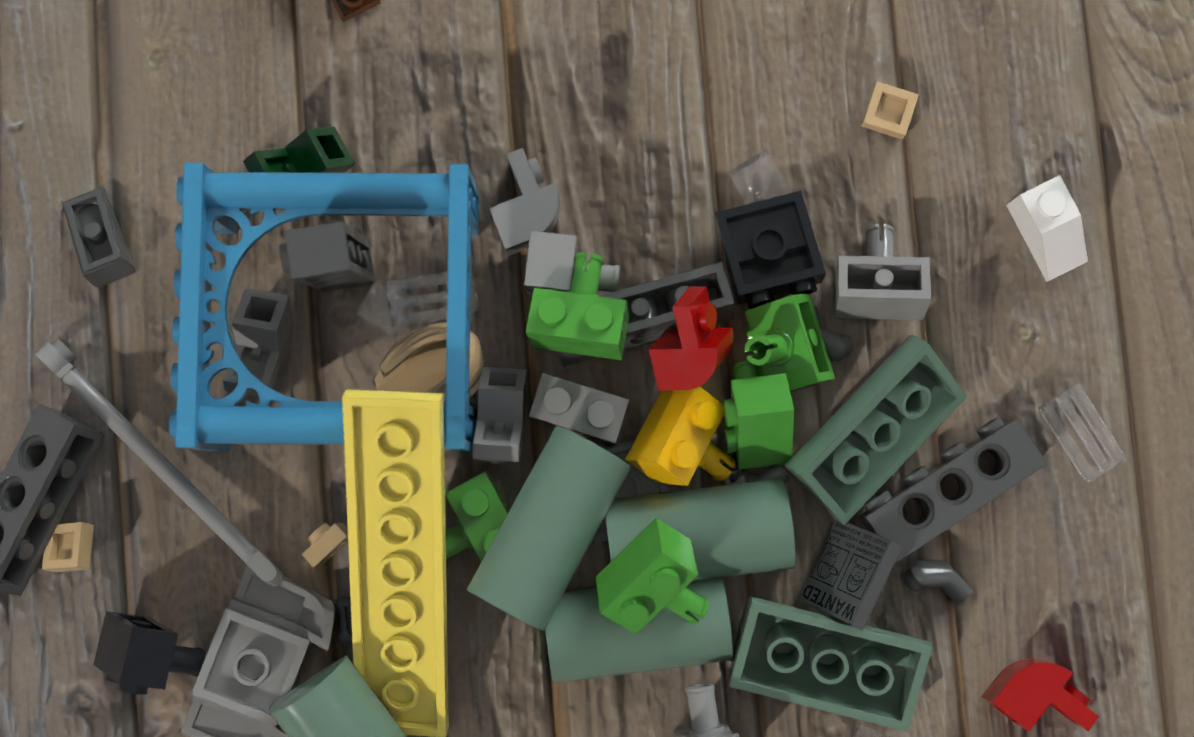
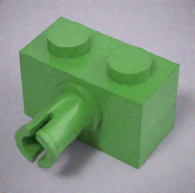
M586 252L576 253L570 291L564 292L535 287L533 289L526 327V334L531 347L622 360L629 321L627 301L597 296L604 259L599 255L591 253L588 266Z
M810 293L790 295L745 311L748 321L746 323V333L749 340L746 342L744 350L745 352L754 351L755 355H750L746 358L750 363L759 365L760 376L786 373L790 393L835 379Z
M748 360L739 362L732 368L735 380H731V399L723 401L727 425L724 426L727 453L735 452L739 470L785 464L792 458L794 406L786 373L760 376L759 365H754Z
M483 472L445 493L458 517L456 519L457 524L446 530V560L470 548L472 551H476L482 562L509 513V509L489 472Z
M655 518L596 576L600 614L634 634H637L665 607L684 618L688 623L692 625L698 624L699 619L693 616V614L703 619L708 611L709 601L707 598L699 596L687 588L698 576L691 540L658 518Z

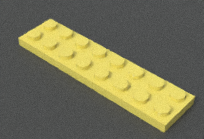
M346 389L342 396L353 665L405 735L446 737L449 728L443 394Z

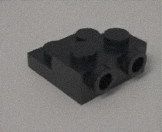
M801 191L715 212L714 219L726 257L725 265L737 305L747 303L748 308L752 309L773 302L774 295L789 291L791 295L812 294L817 291L816 284L823 282L826 272Z

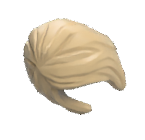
M447 322L422 327L394 343L390 352L379 365L380 370L374 379L377 391L443 394V402H446ZM471 330L469 391L476 384L484 365L479 338Z

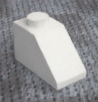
M1060 175L1020 194L1006 205L1046 282L1088 262L1081 214Z

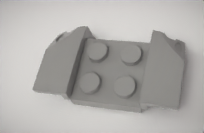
M246 566L236 594L223 612L191 695L193 697L191 701L193 702L181 733L191 737H288L270 714L269 708L274 701L293 690L311 642L329 651L335 611L332 601L309 587L283 577L280 585L276 587L269 586Z

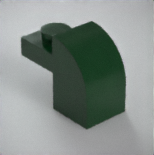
M335 126L306 129L285 148L254 151L243 160L249 172L345 173L355 165Z

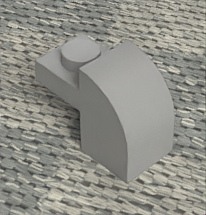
M523 148L506 154L521 196L489 208L508 256L529 248L531 231L551 233L560 213L559 193L556 182L542 188L538 187V184L545 182L541 169L535 157L527 160Z
M245 288L232 321L236 343L235 348L247 368L261 382L272 389L277 373H283L290 345L292 315L289 295ZM227 369L223 378L224 390L233 392L238 383V374L234 369ZM248 389L246 395L259 397L255 389Z
M483 367L478 386V419L473 440V459L487 460L496 464L507 461L519 462L524 436L527 369Z

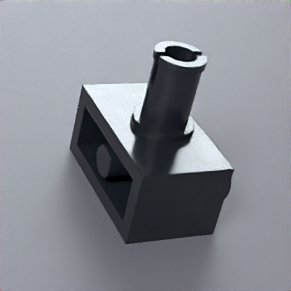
M106 611L93 665L107 675L106 680L120 684L119 690L145 695L148 692V688L165 690L169 672L198 677L205 660V650L199 647L175 646L178 634L150 617Z

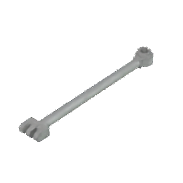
M57 339L53 344L47 342L35 353L262 581L272 587L282 583V572L71 364L77 356L62 341Z

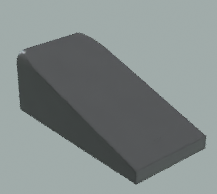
M103 186L62 202L82 274L94 287H102L135 273L136 270Z

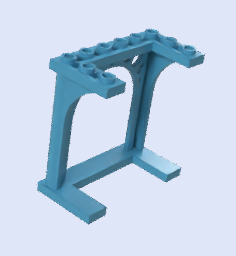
M184 163V177H178L176 185L177 200L180 205H183L182 223H177L175 229L176 248L178 251H181V269H177L174 274V293L177 298H180L179 316L174 317L172 324L173 341L175 344H179L178 363H174L171 369V386L173 391H177V410H172L169 420L171 438L176 439L175 447L209 452H229V444H344L342 402L305 401L283 395L261 382L240 358L232 341L227 315L228 295L234 274L246 253L258 240L276 227L299 218L309 216H449L446 402H443L444 445L446 450L455 453L473 454L477 410L469 404L471 235L479 236V190L469 165L449 164V174L213 172L204 163ZM242 210H251L250 214L252 216L264 212L262 222L258 226H252L249 218ZM275 210H285L279 214L275 212ZM236 221L242 230L241 241L236 245L229 246L219 241L215 232L217 234H235ZM213 249L225 255V266L219 271L212 269V264H217L216 258L212 254ZM211 285L216 288L215 291H211ZM212 301L220 303V309L217 313H211ZM219 343L223 349V357L221 360L209 365L214 356V351L210 349V346ZM234 369L238 374L236 388L226 397L214 398L210 394L212 379L222 370ZM248 389H255L259 395L258 404L245 400V407H237V404L246 396ZM272 401L281 405L280 407H270Z

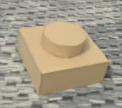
M877 81L873 87L861 126L903 140L906 136L919 94Z
M84 522L58 524L43 553L42 570L50 572L90 570L94 525Z
M327 523L322 524L306 539L310 547L301 555L313 568L322 566L348 542V528L343 523H334L331 527Z

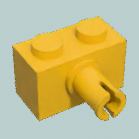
M700 386L690 390H661L625 460L655 483L688 486L698 466L711 475L714 480L718 482L725 480L732 471L722 464L725 463L730 468H734L735 460L711 442L724 416V405Z

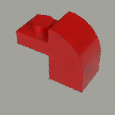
M707 286L689 287L672 306L677 329L665 330L649 349L658 390H690L703 385L714 374L732 348L733 327L716 328L717 312L714 304L710 303Z
M1023 659L1008 665L998 674L982 695V698L1016 725L1027 731L1033 728L1049 705L1071 723L1086 731H1089L1099 718L1097 714L1087 707L1091 700L1085 694L1070 684L1063 688L1074 673L1062 666L1041 659Z

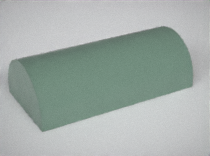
M909 335L784 466L794 480L819 505L845 525L967 396L929 343L916 336Z
M556 425L467 590L517 619L544 631L627 477L631 466L595 443Z
M782 478L614 499L605 516L611 561L655 518H658L691 540L698 576L693 581L793 569L795 567L796 554L792 515L787 490Z
M723 577L696 580L687 586L688 589L699 596L707 598L709 601L708 611L703 619L693 614V616L699 619L698 624L692 625L688 623L684 618L665 607L637 634L600 614L597 586L565 590L545 627L553 684L733 661L732 634Z
M750 596L745 605L735 640L733 661H731L729 673V687L908 732L933 646L927 640L865 625L862 631L836 617Z
M347 655L274 701L269 708L270 714L288 737H407Z

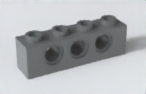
M343 221L284 231L286 243L279 245V255L284 273L291 272L292 280L323 292L376 284L370 241Z
M722 262L600 295V297L627 301L629 321L624 350L655 342L665 330L677 329L672 306L689 287L707 286L710 303L714 304L717 312L716 324L734 320V300ZM558 352L563 367L598 358Z
M38 404L0 477V592L18 596L22 595L105 435L68 413Z
M1000 417L989 421L976 430L980 437L969 445L965 446L962 441L952 445L939 454L942 459L941 463L929 471L925 465L917 468L902 479L906 486L892 495L888 490H884L865 503L868 510L861 514L859 518L867 530L902 546L895 563L1047 465V462L1017 418L1002 422ZM984 450L989 451L995 458V468L989 475L984 474L978 467V457ZM947 474L954 476L959 485L958 493L950 500L944 497L940 490V482ZM910 498L917 500L922 508L920 519L913 524L908 523L902 514L903 505Z

